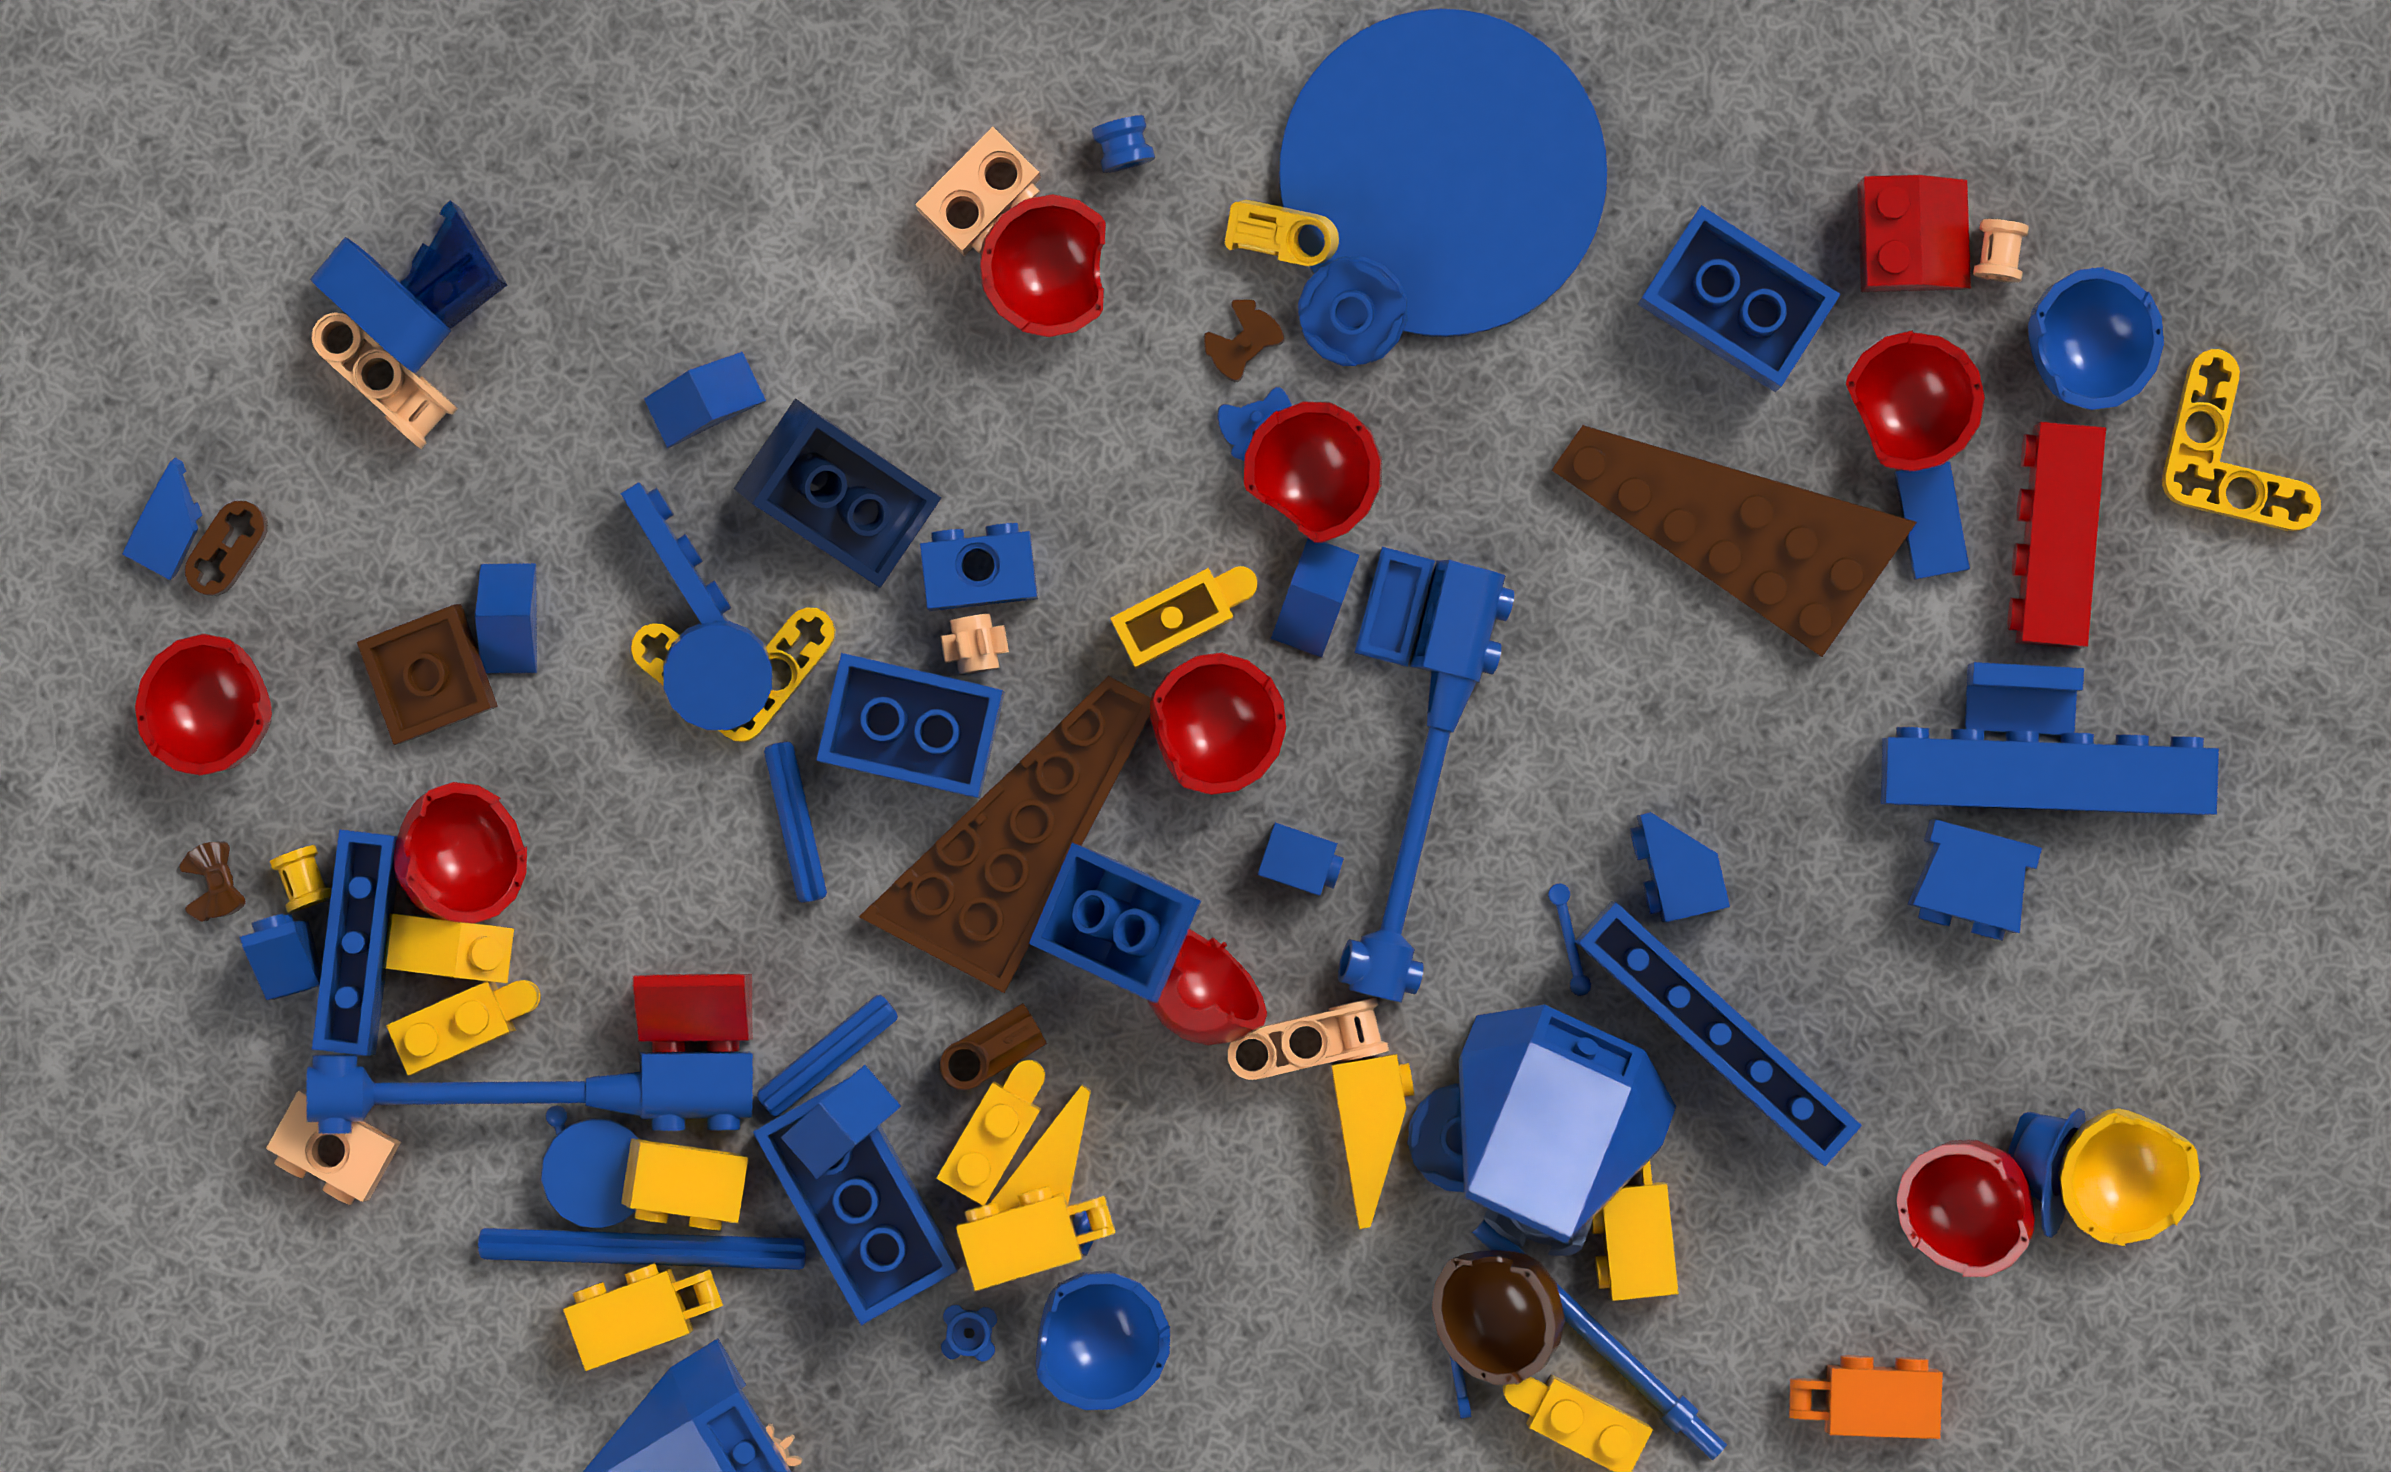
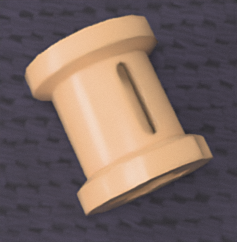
M1983 219L1980 222V230L1984 232L1980 264L1974 266L1973 275L1988 280L2021 282L2023 272L2018 269L2022 237L2028 235L2029 226L2001 219Z

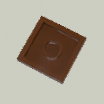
M461 604L451 605L357 642L393 745L405 743L498 707Z

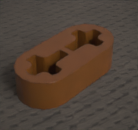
M233 501L226 504L216 515L190 554L185 565L186 579L195 591L207 596H219L226 593L238 580L268 532V521L264 512L258 506L247 501ZM249 511L253 515L249 523L255 528L254 534L251 537L241 534L233 546L229 547L226 545V542L234 531V527L228 523L230 517L233 514L242 517ZM224 550L227 552V555L219 566L220 571L225 574L223 580L220 583L210 580L204 586L200 582L204 573L198 569L199 563L202 560L214 561L220 551Z

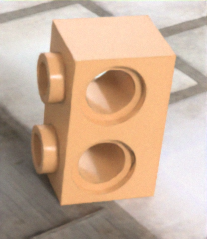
M992 126L915 205L917 210L964 256L972 248L981 253L984 238L997 218L1023 200L1038 196L1040 190L1035 184L1041 179L1040 172ZM996 163H1008L1017 171L1015 183L1004 190L992 188L986 182L988 170ZM967 201L978 208V219L971 227L959 229L949 223L948 212L957 202Z

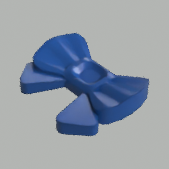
M1281 387L1273 388L1263 401H1256L1244 405L1242 408L1228 404L1219 406V427L1228 443L1234 445L1231 449L1233 457L1244 461L1245 453L1253 437V431H1256L1275 411L1292 406L1289 397Z

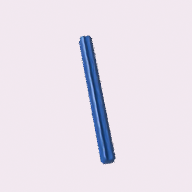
M497 1228L482 1229L478 1238L479 1256L488 1260L640 1265L655 1263L656 1265L792 1270L804 1268L806 1262V1244L800 1238Z

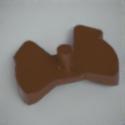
M1254 300L1232 301V308L1244 329L1233 340L1211 332H1207L1204 335L1206 354L1212 358L1220 373L1233 382H1239L1242 379L1247 362L1255 357L1264 347L1281 345L1285 341L1284 334L1275 319L1262 310H1256V302Z
M225 841L208 842L198 845L187 853L179 866L182 872L205 876L209 891L188 904L185 908L189 915L202 922L208 921L210 918L232 915L245 905L244 896L233 886V876L227 865L230 846Z

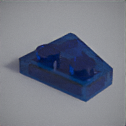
M450 200L439 213L445 220L430 246L422 243L412 260L410 273L400 283L445 325L452 329L508 285L462 209Z

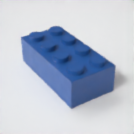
M844 1080L753 1131L860 1325H863L957 1272L960 1266L881 1125L818 1179L815 1178L781 1138L818 1103L846 1081Z

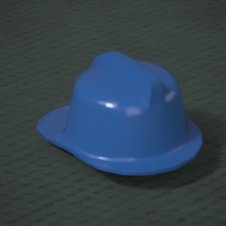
M2080 1108L2072 1112L2068 1119L2035 1112L2024 1113L2019 1118L2009 1146L2008 1154L2011 1155L2022 1169L2029 1184L2031 1195L2042 1202L2041 1224L2044 1235L2049 1238L2057 1234L2067 1210L2062 1200L2058 1172L2066 1144L2079 1127L2085 1123V1111Z

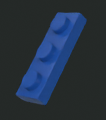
M638 482L620 493L700 623L728 621L723 613L732 607L715 580L705 585L696 571L695 566L703 561L688 536L684 534L677 539L668 526L666 520L674 516L658 488L656 487L647 492L644 485Z

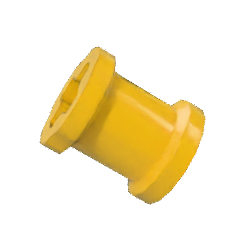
M315 845L306 846L270 860L272 869L278 870L289 902L285 905L288 913L297 912L331 899L332 888H325L315 860V856L318 854Z

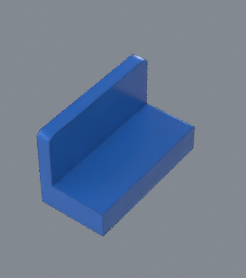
M1981 662L1968 664L1965 728L1996 732L2034 731L2039 732V734L2050 735L2074 733L2077 692L2083 690L2084 668Z

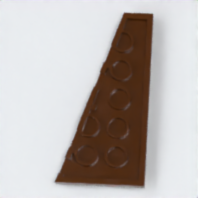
M1582 425L1552 468V471L1821 657L1824 656L1917 523L1913 520Z
M1110 676L1106 677L1036 747L1022 758L1008 774L992 787L925 854L872 903L859 918L1005 993L1030 946V939L1071 844L1083 845L1151 715V698Z

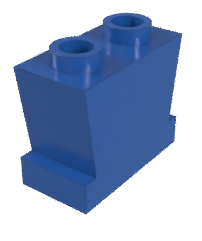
M1936 819L1929 820L1924 842L1932 843L1934 846L1907 904L1920 908L1918 919L1950 927L1952 917L1973 922L1971 933L2003 941L2005 931L2020 933L2025 870L2037 869L2042 848Z

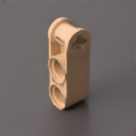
M337 312L326 314L315 324L312 331V342L318 354L385 414V418L420 449L426 444L424 437L446 413L453 415L458 409L425 378L419 377L392 357L348 315ZM337 326H349L353 333L352 345L343 353H331L327 346V337L330 331ZM379 362H389L394 371L392 383L383 390H372L367 380L370 368Z
M1377 997L1331 1007L1329 1011L1262 1026L1245 1038L1230 1042L1227 1050L1230 1067L1239 1077L1247 1080H1258L1338 1060L1344 1062L1389 1051L1388 1043L1381 1041L1374 1008L1378 1006ZM1356 1016L1359 1018L1363 1042H1360L1354 1021ZM1302 1026L1315 1028L1321 1037L1319 1051L1309 1058L1296 1056L1290 1048L1289 1040L1291 1034ZM1247 1039L1261 1041L1268 1050L1266 1063L1257 1070H1246L1236 1060L1238 1046Z

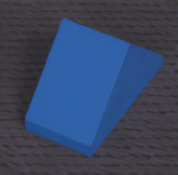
M743 352L688 370L644 398L667 448L766 402Z
M1308 538L1271 639L1322 658L1360 555L1326 542H1314Z
M536 563L481 564L475 621L479 655L486 674L537 673Z
M865 1064L818 1103L781 1138L815 1178L818 1179L896 1112L901 1105Z

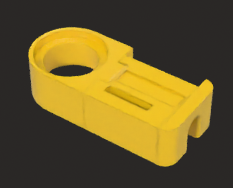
M1251 200L1238 201L1230 207L1225 237V246L1229 250L1241 248L1274 256L1278 255L1279 261L1303 266H1313L1326 262L1337 251L1339 245L1337 228L1331 220L1322 215ZM1307 224L1318 227L1324 235L1325 244L1323 250L1317 256L1306 254L1299 246V233Z

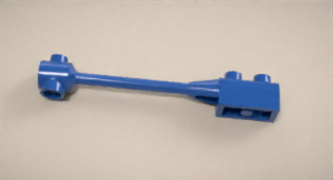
M1436 560L1410 666L1431 672L1427 712L1428 735L1381 928L1378 931L1361 936L1360 941L1349 939L1341 955L1338 980L1339 982L1350 984L1348 990L1402 1003L1404 992L1415 995L1420 987L1423 976V963L1412 960L1415 949L1401 934L1450 733L1454 732L1476 682L1480 683L1482 672L1494 674L1500 660L1501 643L1491 641L1490 638L1495 619L1506 621L1511 613L1514 602V590L1503 587L1506 577L1503 574L1452 560Z
M750 1051L640 1052V1072L585 1078V1081L374 1083L364 1067L357 1066V1055H313V1067H307V1122H318L319 1134L352 1133V1122H363L374 1105L585 1103V1106L636 1115L640 1116L641 1119H652V1130L655 1131L685 1130V1119H707V1130H740V1118H752L753 1053Z

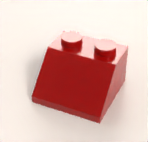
M1926 175L1864 176L1857 184L1861 293L1971 289L1967 180Z
M752 974L633 976L638 1042L652 1041V1052H685V1041H707L708 1052L740 1051V1041L753 1039Z

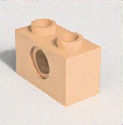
M298 1090L266 1148L278 1155L274 1164L302 1179L307 1172L326 1182L322 1189L324 1192L348 1205H352L355 1198L361 1202L370 1200L401 1142L364 1121L352 1122V1133L331 1134L337 1136L344 1144L345 1154L342 1161L336 1166L326 1164L319 1156L318 1145L327 1134L318 1133V1122H307V1090Z

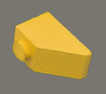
M389 913L383 968L507 983L514 928Z

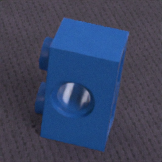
M1004 523L986 526V536L964 538V529L931 532L932 542L920 543L926 602L929 612L1038 599L1030 531L1019 532L1018 523ZM975 551H984L994 559V570L990 577L983 581H973L967 578L963 571L966 557Z

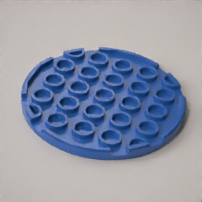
M1457 9L1419 10L1379 21L1361 30L1337 47L1312 73L1291 110L1284 131L1280 152V195L1283 207L1322 215L1331 220L1337 228L1339 245L1336 253L1326 262L1308 266L1313 274L1322 265L1340 257L1363 256L1381 263L1399 279L1407 297L1408 320L1403 332L1427 337L1467 336L1507 325L1525 316L1550 298L1575 271L1595 236L1603 212L1607 187L1606 148L1598 117L1585 89L1564 61L1542 41L1505 20L1483 13ZM1307 224L1301 229L1298 236L1299 246L1306 254L1317 256L1323 250L1325 239L1318 227Z

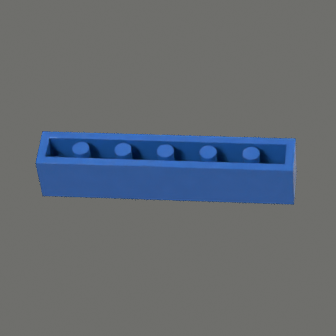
M1896 727V737L1882 739L1880 804L2217 815L2219 748H2204L2203 737H2171L2170 747L2149 746V736L2116 735L2115 745L2094 744V734L2061 733V743L2039 742V732L2006 731V741L1984 740V730L1951 729V739H1930L1929 728Z
M1611 901L1575 940L1576 944L1819 1164L1826 1166L1861 1128L1862 1125L1617 902Z

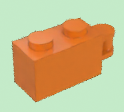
M1840 1356V1365H1827L1826 1379H1790L1789 1418L1825 1420V1432L1829 1435L1941 1438L1943 1372L1938 1369H1929V1359L1896 1357L1895 1367H1873L1874 1357ZM1812 1389L1826 1390L1825 1409H1811Z

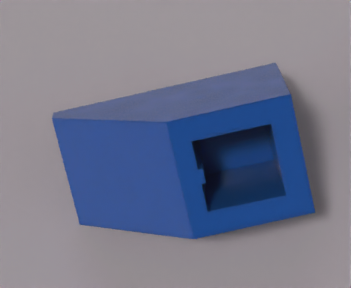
M1651 812L1637 816L1639 827L1630 828V833L1637 860L1647 859L1652 880L1643 882V889L1650 914L1659 912L1661 921L1669 922L1730 907L1718 853Z
M292 914L275 915L252 922L254 933L240 937L245 954L266 1000H275L320 987L322 966L309 921H294Z

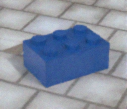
M1701 205L1641 297L1638 305L1776 392L1786 381L1841 294Z
M841 653L816 761L980 799L1005 692L997 688Z

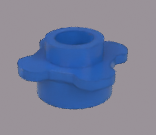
M952 1305L945 1310L943 1320L947 1324L946 1339L941 1343L942 1353L949 1359H956L962 1355L975 1356L978 1361L989 1360L995 1353V1346L991 1342L992 1327L997 1323L996 1313L989 1307H982L978 1311L964 1310L960 1305ZM966 1328L974 1330L975 1334L972 1338L964 1336Z

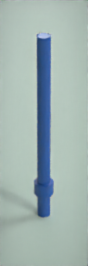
M1485 1219L1472 1232L1490 1250L1514 1251L1526 1254L1516 1244L1498 1234ZM1557 1284L1565 1316L1564 1321L1663 1413L1660 1419L1676 1434L1680 1431L1683 1432L1711 1460H1714L1727 1444L1696 1415L1699 1410L1685 1396L1681 1395L1679 1398L1675 1396Z

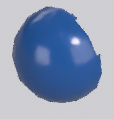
M2104 267L2077 270L2049 286L2033 307L2028 322V339L2031 353L2045 385L2058 399L2090 410L2117 407L2139 394L2157 371L2164 346L2162 316L2150 292H2146L2128 275L2108 270Z
M1111 1271L1079 1273L1058 1283L1048 1295L1041 1317L1036 1348V1372L1039 1381L1059 1401L1083 1410L1115 1409L1139 1399L1159 1379L1170 1354V1326L1159 1301L1141 1283Z

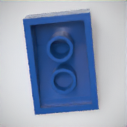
M1072 843L1029 944L1157 1003L1201 900L1109 856Z

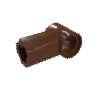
M1022 1003L961 1040L952 1043L942 1053L939 1060V1071L942 1079L948 1086L957 1090H969L1047 1045V1042L1026 1006ZM961 1049L973 1052L978 1057L980 1063L977 1076L967 1082L955 1079L950 1074L948 1068V1061L951 1055Z

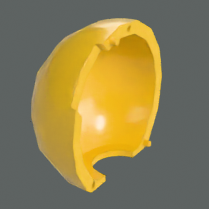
M2120 1108L2106 1110L2079 1127L2065 1146L2058 1172L2063 1203L2076 1225L2099 1242L2126 1246L2125 1244L2151 1239L2171 1225L2175 1224L2177 1226L2192 1206L2200 1180L2197 1150L2191 1142L2158 1122Z

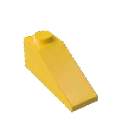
M1396 1053L1331 1064L1359 1229L1371 1227L1406 1112L1404 1097L1414 1096L1409 1063L1399 1065Z
M1082 1084L992 1200L991 1203H997L999 1212L1020 1206L1018 1195L1050 1186L1052 1196L1064 1192L1067 1204L1069 1205L1091 1090Z

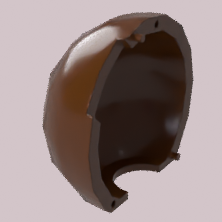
M1502 1250L1466 1253L1449 1260L1435 1281L1432 1312L1437 1334L1450 1357L1471 1376L1494 1385L1520 1384L1525 1379L1541 1371L1560 1345L1565 1316L1557 1283L1541 1262L1529 1255Z

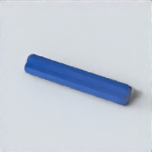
M787 741L765 747L764 754L797 899L802 903L823 899L826 897L827 891L794 745Z
M882 995L874 996L758 1090L756 1095L764 1108L773 1116L780 1115L893 1024L898 1018L893 1006Z

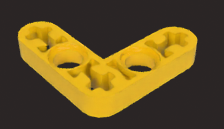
M2210 349L2200 353L2191 361L2184 382L2162 475V487L2165 494L2172 502L2182 506L2285 531H2299L2310 527L2317 520L2321 512L2320 497L2311 485L2302 481L2220 462L2239 383L2240 369L2234 357L2226 351ZM2213 360L2219 361L2220 371L2228 374L2227 381L2217 383L2211 400H2223L2221 409L2207 402H2191L2193 393L2200 397L2205 395L2207 378L2199 375L2200 367L2210 366ZM2203 412L2213 419L2215 433L2209 442L2197 443L2187 435L2186 422L2191 414ZM2188 465L2195 468L2194 476L2196 478L2211 482L2214 480V470L2222 472L2223 475L2215 488L2216 504L2207 501L2212 490L2194 488L2191 489L2188 496L2182 494V485L2174 482L2175 473L2185 472ZM2235 478L2249 480L2256 490L2254 503L2247 509H2238L2228 502L2226 489ZM2267 483L2276 486L2271 495L2272 497L2288 499L2293 496L2294 491L2301 493V503L2309 505L2308 513L2297 515L2295 521H2291L2288 519L2289 511L2287 509L2272 505L2268 507L2269 517L2261 515L2260 511L2264 507L2268 495Z
M807 607L796 611L786 621L766 646V650L770 660L782 659L790 666L792 678L789 685L782 690H771L768 698L775 702L768 711L764 707L752 718L756 723L751 730L740 727L736 732L731 729L718 730L719 732L734 741L747 742L755 739L764 731L833 645L836 629L833 620L827 613L818 608ZM816 618H819L824 623L820 628V632L825 636V639L819 646L814 642H809L799 654L808 657L809 661L801 668L793 656L779 650L778 646L786 639L788 644L793 647L802 635L800 630L796 628L798 623L802 619L812 623ZM652 623L643 626L636 632L632 640L631 652L636 663L664 686V661L656 657L651 663L647 662L644 656L647 654L648 649L643 644V641L647 636L658 639L662 634H665L669 638L665 646L669 651L671 644L680 635L664 624Z

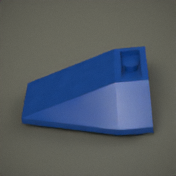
M1547 1005L1477 1015L1459 1057L1465 1198L1567 1244L1646 1165L1664 1143L1676 1105L1646 1051Z
M716 1339L670 1367L583 1472H791L743 1393L742 1388L746 1386V1383L720 1340Z

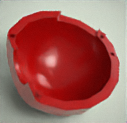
M1054 194L1025 199L1000 215L984 238L980 259L982 288L997 313L1022 332L1045 337L1076 332L1098 318L1103 311L1104 288L1100 279V256L1102 247L1105 244L1106 222L1103 217L1080 200Z
M1912 330L1884 337L1861 354L1847 376V389L1865 424L1877 458L1886 467L1918 471L1943 465L1966 449L1981 425L1985 394L1979 370L1964 349L1962 350L1941 336L1915 333Z
M1301 402L1283 410L1275 411L1256 429L1245 453L1244 486L1246 491L1262 503L1275 508L1297 525L1298 530L1312 541L1325 542L1348 533L1371 511L1382 486V456L1370 429L1353 413L1331 402Z
M207 634L177 640L156 655L140 680L135 703L139 735L151 755L175 771L199 776L233 769L253 755L266 735L272 720L271 702L267 688L260 672L242 647L229 638Z
M1223 652L1195 656L1169 671L1151 696V721L1161 754L1174 779L1185 788L1210 795L1239 791L1260 779L1279 756L1286 732L1284 700L1271 676L1266 675L1247 659Z
M452 782L430 789L415 801L407 812L398 833L394 851V867L397 880L416 907L439 920L475 924L498 916L516 899L527 874V846L524 847L516 821L499 801L500 797L479 785Z
M1191 929L1187 932L1158 1002L1155 1003L1147 999L1148 1004L1162 1025L1184 1040L1204 1045L1241 1040L1264 1026L1267 1010L1263 996L1251 975L1225 949L1227 946L1225 942L1220 944L1214 937L1207 940Z
M1951 1140L1918 1155L1902 1175L1896 1198L1900 1226L1913 1248H1918L1937 1265L1963 1274L1962 1277H1989L2011 1267L2028 1248L2034 1231L2033 1199L2024 1173L2011 1155L1979 1140Z

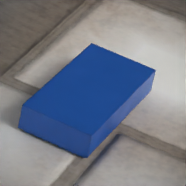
M1950 462L1918 471L1900 470L1894 472L1902 518L1917 522L1906 537L1914 580L1969 570V561Z
M1386 547L1381 548L1355 654L1408 667L1435 560Z

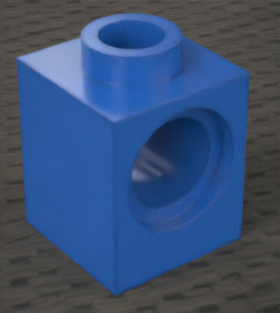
M1275 822L1257 875L1320 896L1323 886L1334 889L1344 857L1334 854L1338 843Z

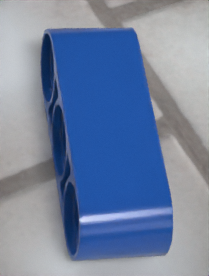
M347 237L340 242L310 278L328 298L382 348L415 374L451 332L447 325L385 268Z

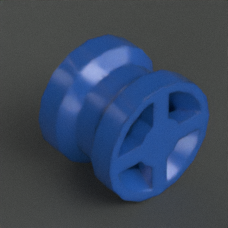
M1144 115L1113 120L1092 129L1094 141L1099 143L1103 150L1104 156L1100 161L1103 173L1121 171L1143 165L1155 159L1153 147L1146 144L1143 132L1147 127Z

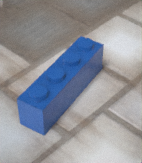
M339 829L314 1027L313 1050L362 1056L376 1055L386 968H383L389 913L393 914L397 888L394 851L398 836Z

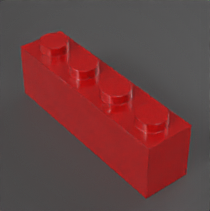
M2039 422L2033 426V434H2024L2021 466L2030 467L2028 489L2020 488L2016 516L2017 521L2025 522L2024 544L2015 543L2012 558V575L2021 576L2019 598L2011 597L2007 619L2008 630L2016 631L2015 643L2076 649L2088 647L2106 427Z

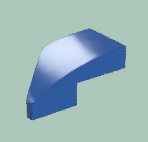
M174 458L168 464L122 553L124 556L169 580L177 575L198 530L196 521L202 516L198 502L193 503L183 474L186 472L183 461Z

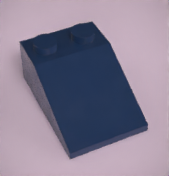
M796 398L734 487L738 493L754 506L879 588L884 584L941 500L939 495Z

